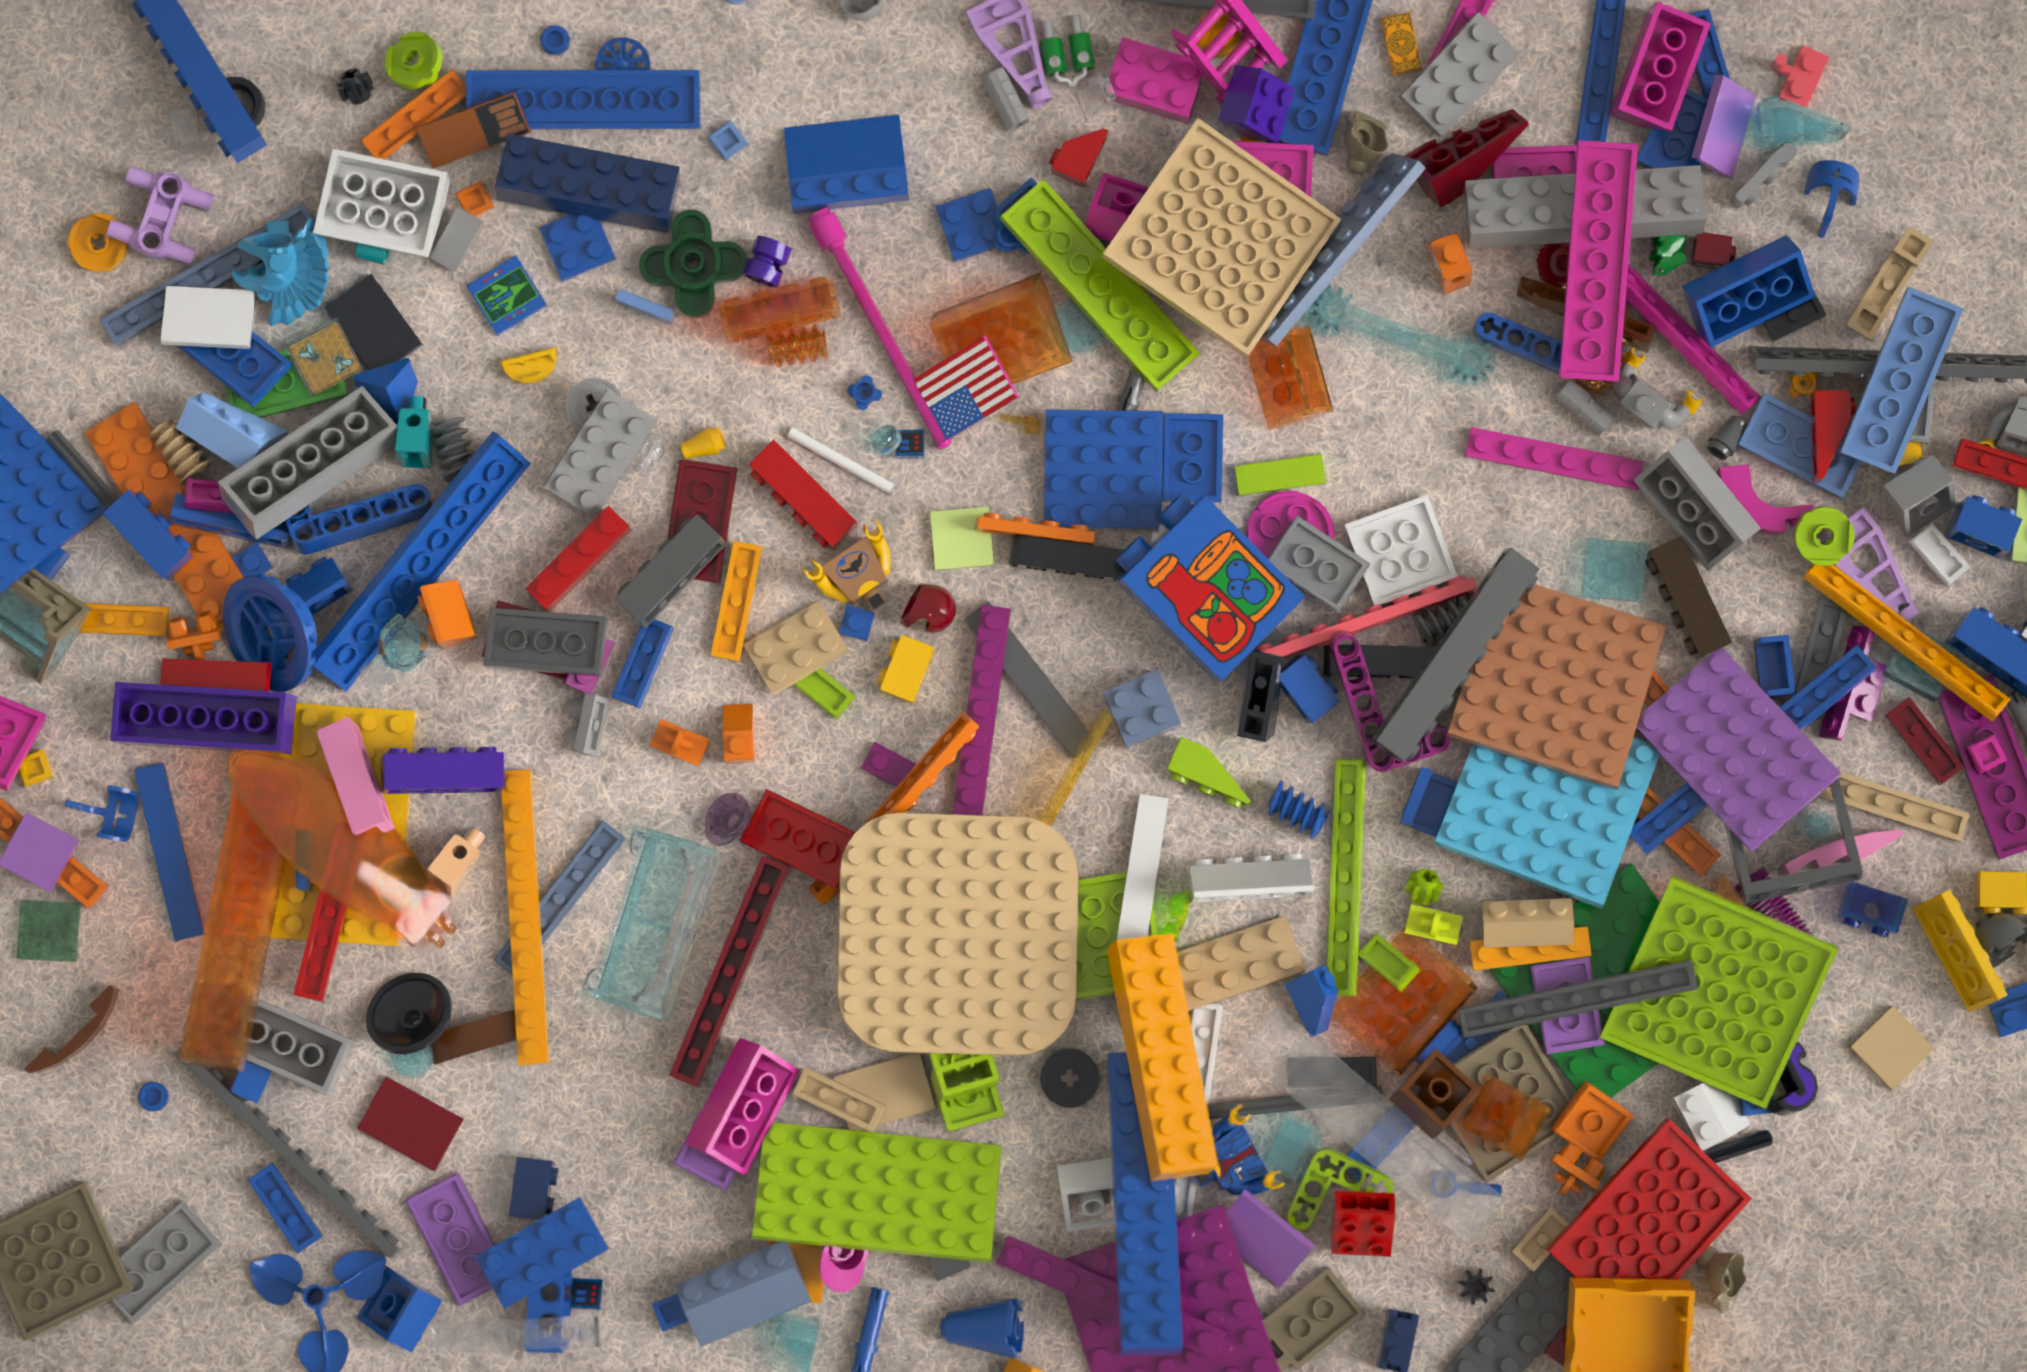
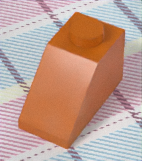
M753 704L723 705L724 762L726 764L756 762Z

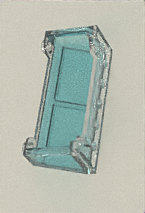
M635 824L633 833H631L628 840L630 852L636 856L600 968H594L584 976L581 995L668 1022L722 853L697 842Z

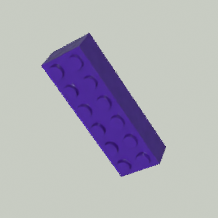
M115 682L110 741L124 745L292 755L297 696L287 692Z

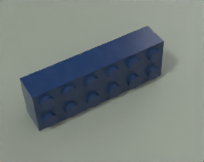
M507 134L495 183L496 199L508 203L576 216L583 215L592 217V219L668 233L680 184V166Z

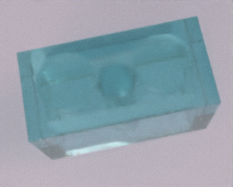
M1287 1112L1264 1161V1167L1271 1171L1280 1170L1281 1173H1278L1279 1175L1296 1182L1298 1177L1303 1179L1310 1165V1162L1306 1161L1310 1150L1316 1152L1323 1135L1319 1134L1321 1127Z

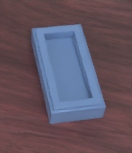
M622 289L618 291L615 298L617 304L672 325L675 318L673 309Z

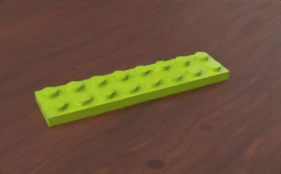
M1044 179L1001 215L999 219L1129 364L1143 376L1147 384L1156 393L1200 354L1135 280L1101 257L1106 248Z

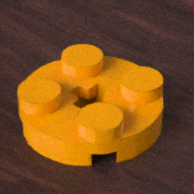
M104 213L91 214L92 216L80 219L72 227L68 238L69 249L73 258L81 267L88 271L96 273L112 271L124 260L129 246L125 242L106 236L111 220L119 221ZM100 235L104 236L105 247L94 250L95 246L91 243L92 239H98Z

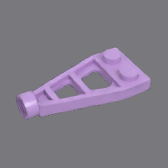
M987 0L966 10V16L978 40L1001 67H1004L1007 74L1025 93L1033 109L1050 102L1053 97L1048 87H1046L1031 12L1025 0ZM1012 23H1017L1021 29L1022 43L1013 49H1005L995 38V32ZM1028 52L1034 68L1033 71L1021 75L1011 62V58ZM1034 87H1040V89L1032 92Z
M1863 507L1848 518L1853 525L1855 533L1853 547L1848 554L1834 565L1909 621L1920 611L1911 599L1882 530ZM1827 533L1820 539L1821 544H1826V539L1831 538L1832 533ZM1863 544H1870L1878 557L1877 567L1870 572L1861 571L1850 561V554ZM1881 571H1887L1895 584V590L1889 595L1882 594L1871 582L1872 578ZM1901 604H1906L1907 607L1900 612L1898 607Z

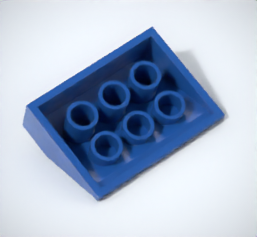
M899 114L784 128L793 214L819 211L826 207L832 210L909 201Z

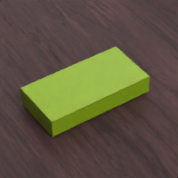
M822 669L793 684L836 719L841 716L855 698L851 692Z
M1378 933L1358 953L1359 958L1400 992L1421 971L1417 965Z

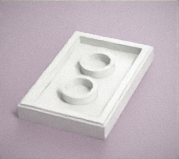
M166 286L161 332L162 345L250 349L255 292L237 289Z

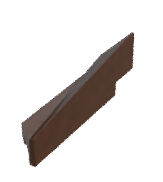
M1521 276L1517 297L1529 301L1537 307L1564 316L1566 289ZM1625 306L1622 343L1648 353L1656 325L1629 318L1630 307Z

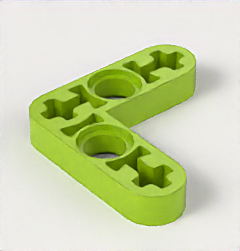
M1322 1148L1316 1152L1288 1211V1222L1292 1227L1299 1230L1310 1227L1332 1181L1354 1192H1375L1376 1188L1370 1184H1367L1366 1189L1361 1188L1368 1173L1372 1175L1369 1180L1370 1182L1378 1184L1380 1180L1385 1182L1384 1187L1388 1192L1382 1191L1381 1193H1393L1394 1183L1391 1177L1331 1148ZM1326 1155H1329L1331 1157L1330 1162L1336 1166L1339 1165L1340 1160L1345 1162L1339 1172V1177L1334 1175L1337 1170L1332 1166H1328L1326 1169L1321 1168L1322 1162L1318 1160V1157L1324 1158ZM1349 1167L1359 1169L1361 1172L1360 1181L1356 1183L1349 1182L1345 1178V1170ZM1309 1181H1317L1322 1187L1321 1194L1315 1197L1310 1196L1306 1192V1184ZM1300 1196L1305 1201L1316 1204L1315 1208L1311 1204L1306 1211V1216L1309 1217V1220L1303 1219L1301 1223L1296 1221L1297 1215L1294 1214V1210L1299 1212L1305 1202L1299 1200Z

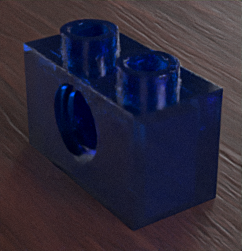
M1853 881L1847 882L1837 917L1843 918V924L1860 929L1862 924L1871 927V933L1888 938L1889 933H1898L1908 899ZM1869 902L1875 904L1878 908V915L1875 919H1871L1865 914L1864 908Z

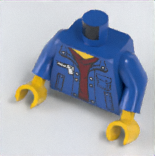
M1243 1104L1237 1105L1230 1114L1212 1126L1211 1131L1218 1167L1208 1174L1194 1176L1200 1188L1215 1180L1220 1190L1226 1189L1232 1195H1240L1244 1189L1252 1195H1256L1269 1189L1281 1188L1285 1185V1182L1281 1184L1274 1182V1175L1281 1173V1171L1268 1172L1243 1124L1250 1118L1251 1114L1245 1118L1238 1115L1237 1111Z

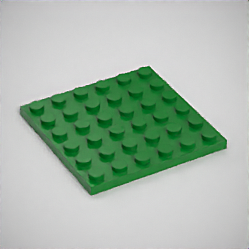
M1630 864L1614 876L1602 909L1580 900L1573 904L1574 928L1588 927L1592 954L1589 958L1593 980L1629 972L1658 907L1659 900L1633 864ZM1565 960L1489 970L1510 998L1534 993L1530 966ZM1612 1007L1599 1010L1602 1030ZM1540 1023L1529 1024L1543 1044ZM1604 1040L1605 1045L1550 1054L1576 1092L1586 1080L1610 1098L1659 1064L1607 1040Z

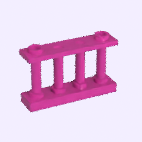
M1215 0V5L1188 36L1175 29L1170 32L1177 41L1175 47L1184 56L1189 57L1218 93L1216 98L1221 104H1223L1228 88L1223 78L1251 47L1256 52L1254 53L1255 58L1249 63L1248 67L1261 68L1264 64L1268 65L1271 63L1281 68L1287 61L1286 57L1242 0ZM1223 13H1227L1230 16L1227 19L1228 23L1204 51L1201 52L1196 43ZM1237 30L1243 33L1241 36L1242 40L1215 69L1210 60Z

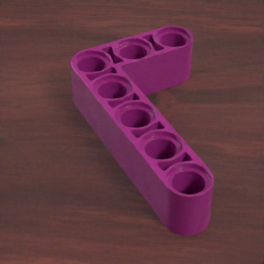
M1342 630L1334 633L1329 642L1331 653L1362 751L1368 764L1375 771L1385 772L1447 750L1451 743V737H1448V731L1440 723H1437L1428 736L1423 735L1417 743L1420 745V748L1411 760L1406 759V761L1398 762L1386 753V758L1382 762H1373L1375 752L1382 749L1370 741L1374 734L1365 735L1364 729L1367 724L1375 722L1378 724V730L1384 722L1358 640L1348 631ZM1342 640H1351L1352 645L1349 651L1343 653L1338 651V645ZM1359 667V677L1355 680H1348L1347 672L1349 669ZM1361 695H1368V704L1362 708L1356 707V699ZM1435 731H1441V740L1436 744L1429 743V736Z

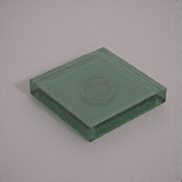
M20 900L17 960L77 962L81 903Z

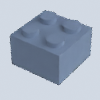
M1158 669L1103 692V697L1125 749L1181 725Z

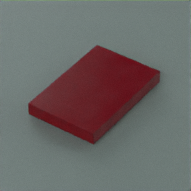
M386 1076L357 1129L427 1168L436 1171L464 1119Z

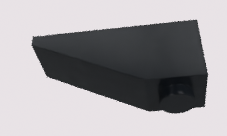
M1256 650L1251 651L1237 736L1261 742H1267L1274 736L1279 710L1281 656Z

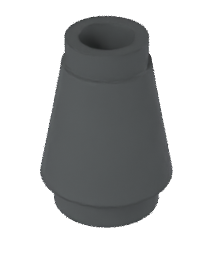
M1731 416L1708 439V451L1721 460H1726L1729 456H1733L1747 426L1746 423L1737 416Z

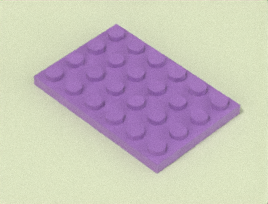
M1723 647L1712 652L1640 714L1636 730L1751 853L1841 776V772Z

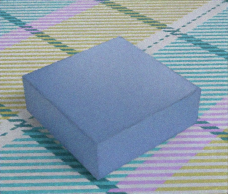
M731 120L707 137L724 161L748 145L746 139Z

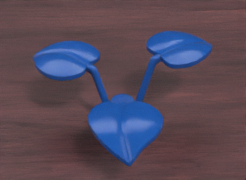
M372 1251L348 1253L342 1256L333 1268L335 1278L341 1283L326 1288L318 1284H312L306 1289L297 1286L302 1281L303 1271L299 1262L291 1256L278 1254L251 1262L249 1268L253 1284L266 1301L275 1305H286L292 1300L294 1291L303 1294L304 1303L315 1310L321 1333L317 1331L310 1332L301 1340L298 1354L303 1366L309 1372H340L348 1357V1341L339 1330L327 1332L321 1309L328 1305L329 1293L340 1290L343 1287L346 1295L354 1300H366L374 1296L380 1289L386 1265L385 1256Z

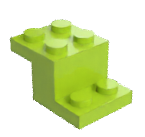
M928 1053L933 1068L930 1080L947 1133L1004 1117L1005 1114L996 1088L1000 1078L993 1055Z

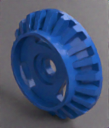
M260 573L257 575L251 574L236 581L229 588L223 605L224 631L236 661L271 663V691L285 692L303 684L306 681V677L312 673L311 665L315 664L316 659L313 652L317 646L316 627L307 605L297 593L285 584L280 585L278 579L274 577L267 578L265 574ZM268 627L273 633V638L269 634ZM295 648L294 657L291 662L287 656Z

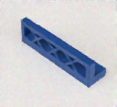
M175 494L169 521L173 525L286 548L289 531L285 521L256 540L234 513L184 508L185 495Z

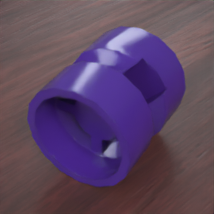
M758 235L751 249L754 256L747 260L742 275L768 287L778 288L783 275V271L780 268L787 264L792 249L777 240Z

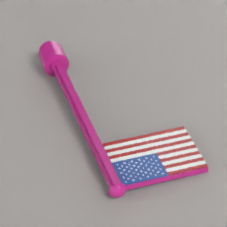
M826 207L808 218L811 223L809 228L821 250H829L837 260L935 440L937 449L947 448L951 444V438L1019 398L986 335L915 377L844 248V240L848 236L834 212L831 213L830 209Z

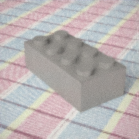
M1687 437L1666 451L1634 479L1635 483L1678 536H1682L1687 547L1707 571L1761 529Z
M241 992L217 1047L323 1094L331 1095L355 1040L252 995Z

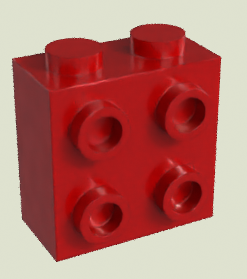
M1335 1191L1331 1225V1254L1391 1257L1395 1224V1193Z

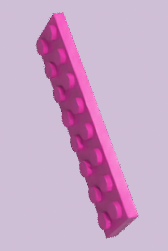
M1577 140L1559 366L1560 378L1619 381L1638 144Z

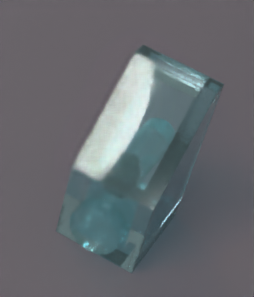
M786 1312L784 1318H778L775 1335L780 1336L779 1344L796 1372H809L821 1320Z

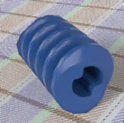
M1280 780L1266 805L1269 806L1268 816L1271 817L1278 811L1279 822H1283L1289 817V827L1291 829L1297 823H1300L1299 833L1303 834L1307 829H1311L1309 838L1313 840L1320 832L1331 810L1324 814L1325 804L1323 803L1314 808L1315 799L1313 797L1304 803V792H1300L1293 797L1294 787L1290 786L1283 791L1284 781Z

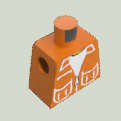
M1457 232L1424 243L1443 295L1471 285L1472 269Z

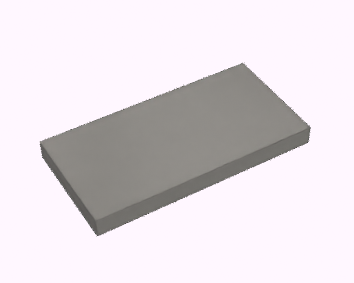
M183 1200L176 1204L120 1255V1259L134 1289L111 1300V1302L131 1325L138 1321L222 1245Z

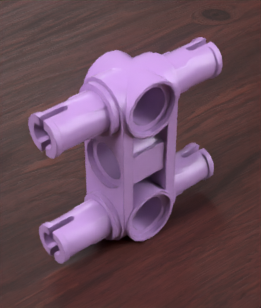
M130 166L125 182L150 191L151 197L140 226L134 228L111 220L106 236L130 244V248L140 252L146 258L165 259V257L191 265L196 249L171 240L170 234L180 205L187 203L210 211L215 195L190 187L188 181L181 179L175 173L156 172V174ZM166 183H173L178 187V191L175 194H166L162 190V186ZM146 237H155L159 241V245L153 249L147 248L143 244V240Z

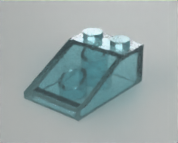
M1780 97L1763 98L1762 102H1758L1751 113L1753 148L1780 147L1788 141L1795 144V146L1841 143L1850 131L1849 125L1789 100L1780 101Z

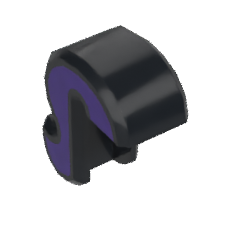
M1797 1041L1780 1077L1786 1094L1767 1105L1771 1113L1779 1116L1793 1114L1808 1108L1816 1100L1818 1092L1816 1076L1810 1068L1800 1062L1801 1059L1806 1058L1807 1054L1804 1047Z

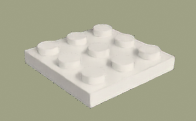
M1428 495L1344 524L1353 552L1371 563L1363 575V579L1373 606L1390 603L1398 597L1412 595L1424 588L1433 585L1437 586L1458 577Z

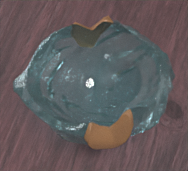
M397 614L382 628L377 641L379 654L382 655L385 665L399 672H410L427 656V637L416 622L406 619L401 614Z

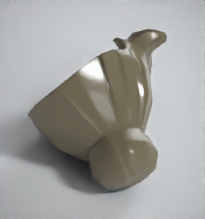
M1349 111L1345 115L1347 121L1345 146L1349 154L1346 166L1350 171L1362 175L1368 171L1369 162L1378 159L1387 150V126L1382 121L1362 112Z
M1709 1246L1696 1262L1697 1266L1705 1269L1707 1283L1715 1295L1712 1303L1720 1313H1724L1732 1308L1741 1287L1746 1282V1276L1743 1271L1745 1258L1741 1253L1737 1252L1718 1253L1714 1247Z

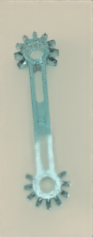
M1327 286V296L1321 293L1317 298L1318 301L1315 300L1310 306L1315 310L1308 313V318H1319L1313 323V328L1317 329L1322 324L1325 325L1322 331L1323 335H1327L1329 328H1333L1334 336H1339V326L1346 327L1456 367V370L1451 373L1450 377L1454 379L1461 374L1463 376L1460 380L1461 385H1465L1467 378H1470L1472 386H1477V375L1482 381L1486 382L1488 380L1486 372H1493L1495 369L1492 364L1487 363L1494 361L1496 358L1495 354H1486L1491 345L1488 343L1481 348L1479 346L1481 343L1480 337H1477L1474 344H1471L1469 336H1465L1464 346L1348 305L1353 299V295L1350 293L1343 298L1342 287L1338 288L1337 294H1333L1332 287ZM1328 305H1336L1340 308L1341 315L1331 318L1325 313V308ZM1351 315L1384 327L1385 331L1351 320L1348 316ZM1423 341L1455 353L1456 356L1453 357L1418 344V342ZM1469 354L1474 355L1478 359V366L1475 368L1467 367L1463 362V357Z

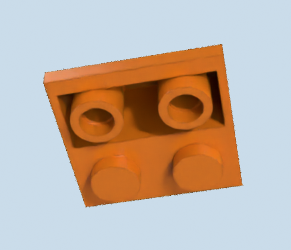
M458 580L420 587L422 595L417 596L422 612H425V615L430 618L431 623L426 624L429 636L432 641L434 640L435 644L438 643L443 649L478 638L461 584Z

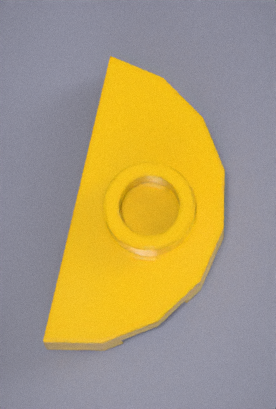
M553 347L499 362L505 374L513 381L522 384H536L545 380L554 371L557 362V348Z

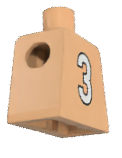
M472 826L463 838L455 834L428 867V881L452 897L480 859V851L477 848L484 840L485 835ZM456 854L465 855V857L462 859H458L454 856Z

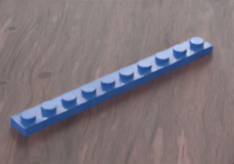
M1856 645L1783 704L1780 709L1802 731L1876 671L1877 668ZM1685 784L1636 823L1631 830L1630 837L1647 856L1708 806Z

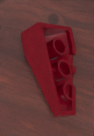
M1510 109L1480 121L1477 128L1463 133L1461 129L1452 132V138L1438 144L1436 139L1428 141L1405 155V157L1418 160L1426 168L1416 181L1426 196L1442 208L1464 194L1465 181L1478 180L1529 124L1519 113Z

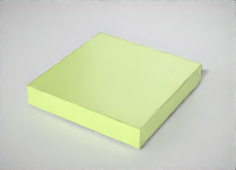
M989 507L930 512L935 571L994 566L991 533L975 531L976 519L979 516L984 517V513H989Z

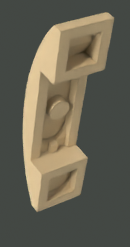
M1908 226L1855 308L1846 326L1871 341L1890 308L1934 241Z

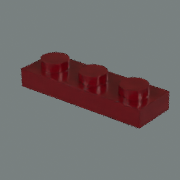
M1910 697L1885 715L1886 719L1939 786L1964 768V765Z

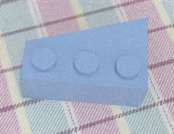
M204 392L187 400L176 429L237 468H240L285 438L288 434V430Z

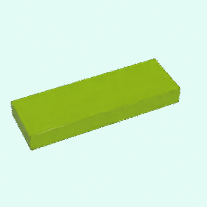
M1322 454L1234 467L1238 496L1326 484Z

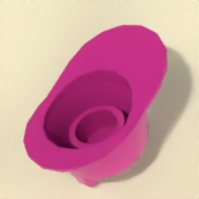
M822 1246L819 1268L822 1281L835 1292L852 1290L860 1282L869 1251Z

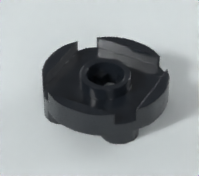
M1066 1048L1056 1051L1047 1058L1041 1069V1088L1048 1099L1060 1107L1075 1108L1082 1106L1093 1097L1098 1088L1099 1071L1097 1065L1089 1055L1078 1049ZM1069 1069L1072 1070L1074 1075H1078L1079 1078L1078 1081L1073 1082L1072 1087H1067V1083L1061 1081V1076L1066 1075V1070Z

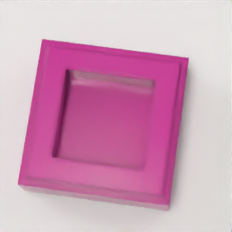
M1994 734L1966 747L1979 774L2007 761Z

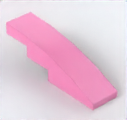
M1891 830L1854 836L1860 860L1904 835L1901 830ZM1844 839L1808 851L1780 867L1785 875H1789L1810 862L1813 863L1816 869L1827 867L1842 857L1846 862H1849Z

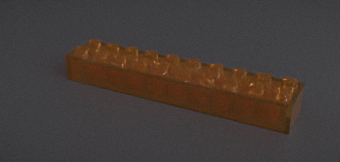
M243 767L237 768L179 1059L186 1064L244 1073L301 782L296 776Z

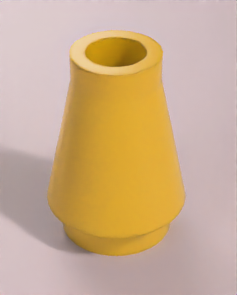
M709 426L687 441L680 443L686 459L720 454V450L726 449L725 439L719 427L712 428Z

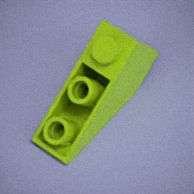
M1181 736L1167 768V772L1172 773L1170 778L1184 785L1188 781L1199 785L1198 791L1212 797L1215 792L1225 796L1224 802L1240 809L1242 804L1248 806L1250 799L1210 749Z

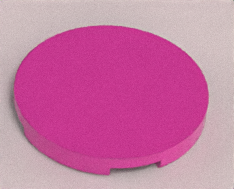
M1282 491L1268 496L1256 506L1247 524L1246 537L1269 558L1296 515L1332 539H1334V526L1330 514L1318 500L1297 491Z

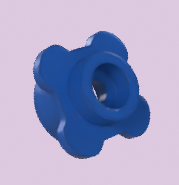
M868 375L863 376L855 385L851 384L847 388L848 395L855 399L857 402L856 406L860 410H866L870 403L879 401L882 397L881 390L876 389L872 377ZM866 390L867 395H862V391Z

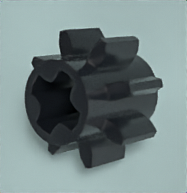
M357 68L344 71L339 77L340 82L336 84L342 101L350 99L354 105L366 102L371 97L370 91L374 90L373 81L368 71L361 74Z
M1481 1268L1477 1270L1476 1275H1472L1469 1270H1466L1465 1273L1468 1277L1466 1281H1458V1284L1463 1285L1465 1291L1461 1292L1460 1297L1471 1296L1470 1304L1472 1305L1476 1303V1298H1481L1484 1303H1487L1488 1301L1485 1296L1487 1292H1495V1289L1490 1288L1488 1284L1493 1279V1276L1482 1277L1483 1270ZM1480 1278V1284L1484 1285V1290L1478 1291L1476 1295H1473V1289L1469 1288V1284Z

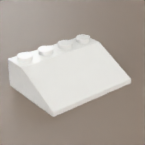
M332 149L313 234L428 258L445 208L451 180L447 172Z
M1302 854L1284 855L1283 861H1272V856L1254 857L1255 862L1243 863L1241 857L1225 858V864H1213V859L1195 860V865L1189 867L1191 903L1310 896L1314 892V884L1309 859H1302Z

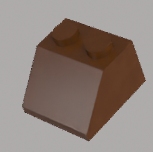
M1435 1048L1389 1097V1100L1431 1139H1434L1450 1125L1480 1088Z

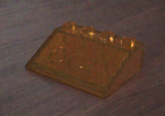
M1041 273L943 309L932 315L930 328L945 359L986 335L1012 384L1072 362L1057 312Z
M1405 927L1390 944L1417 965L1421 971L1400 992L1369 966L1357 980V997L1343 996L1334 1006L1332 1018L1399 1077L1458 1012L1457 1009L1461 1008L1478 989L1465 972L1424 939L1404 934Z

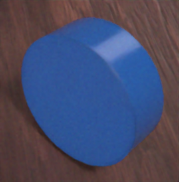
M552 25L542 32L540 42L546 53L557 56L567 51L570 45V37L563 27Z
M159 1082L144 1084L138 1093V1101L147 1111H160L167 1105L169 1100L167 1088Z

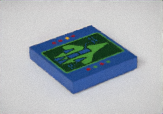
M517 256L512 257L466 285L497 336L547 306Z

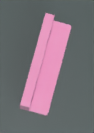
M348 716L319 729L317 734L352 833L357 835L375 826L383 833L395 829L358 725Z

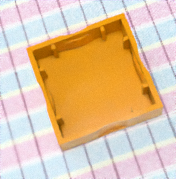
M1570 1277L1564 1372H1690L1688 1347L1693 1331L1695 1290L1689 1280Z

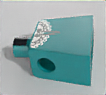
M422 396L409 397L408 408H402L399 411L395 451L403 468L431 469L432 435L430 431L433 429V419L430 410L426 409L427 399Z

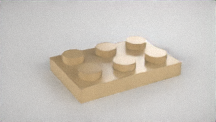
M820 601L815 602L743 644L773 696L849 652Z

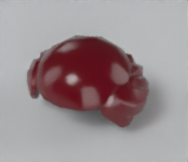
M1569 242L1545 244L1539 250L1540 253H1538V258L1536 259L1538 275L1547 284L1557 287L1566 286Z

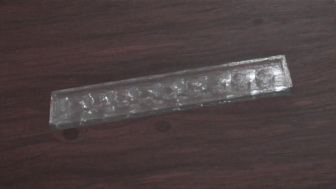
M1277 1006L1239 1051L1465 1245L1468 1246L1506 1201L1505 1198L1439 1142L1431 1139L1400 1109L1280 1007Z

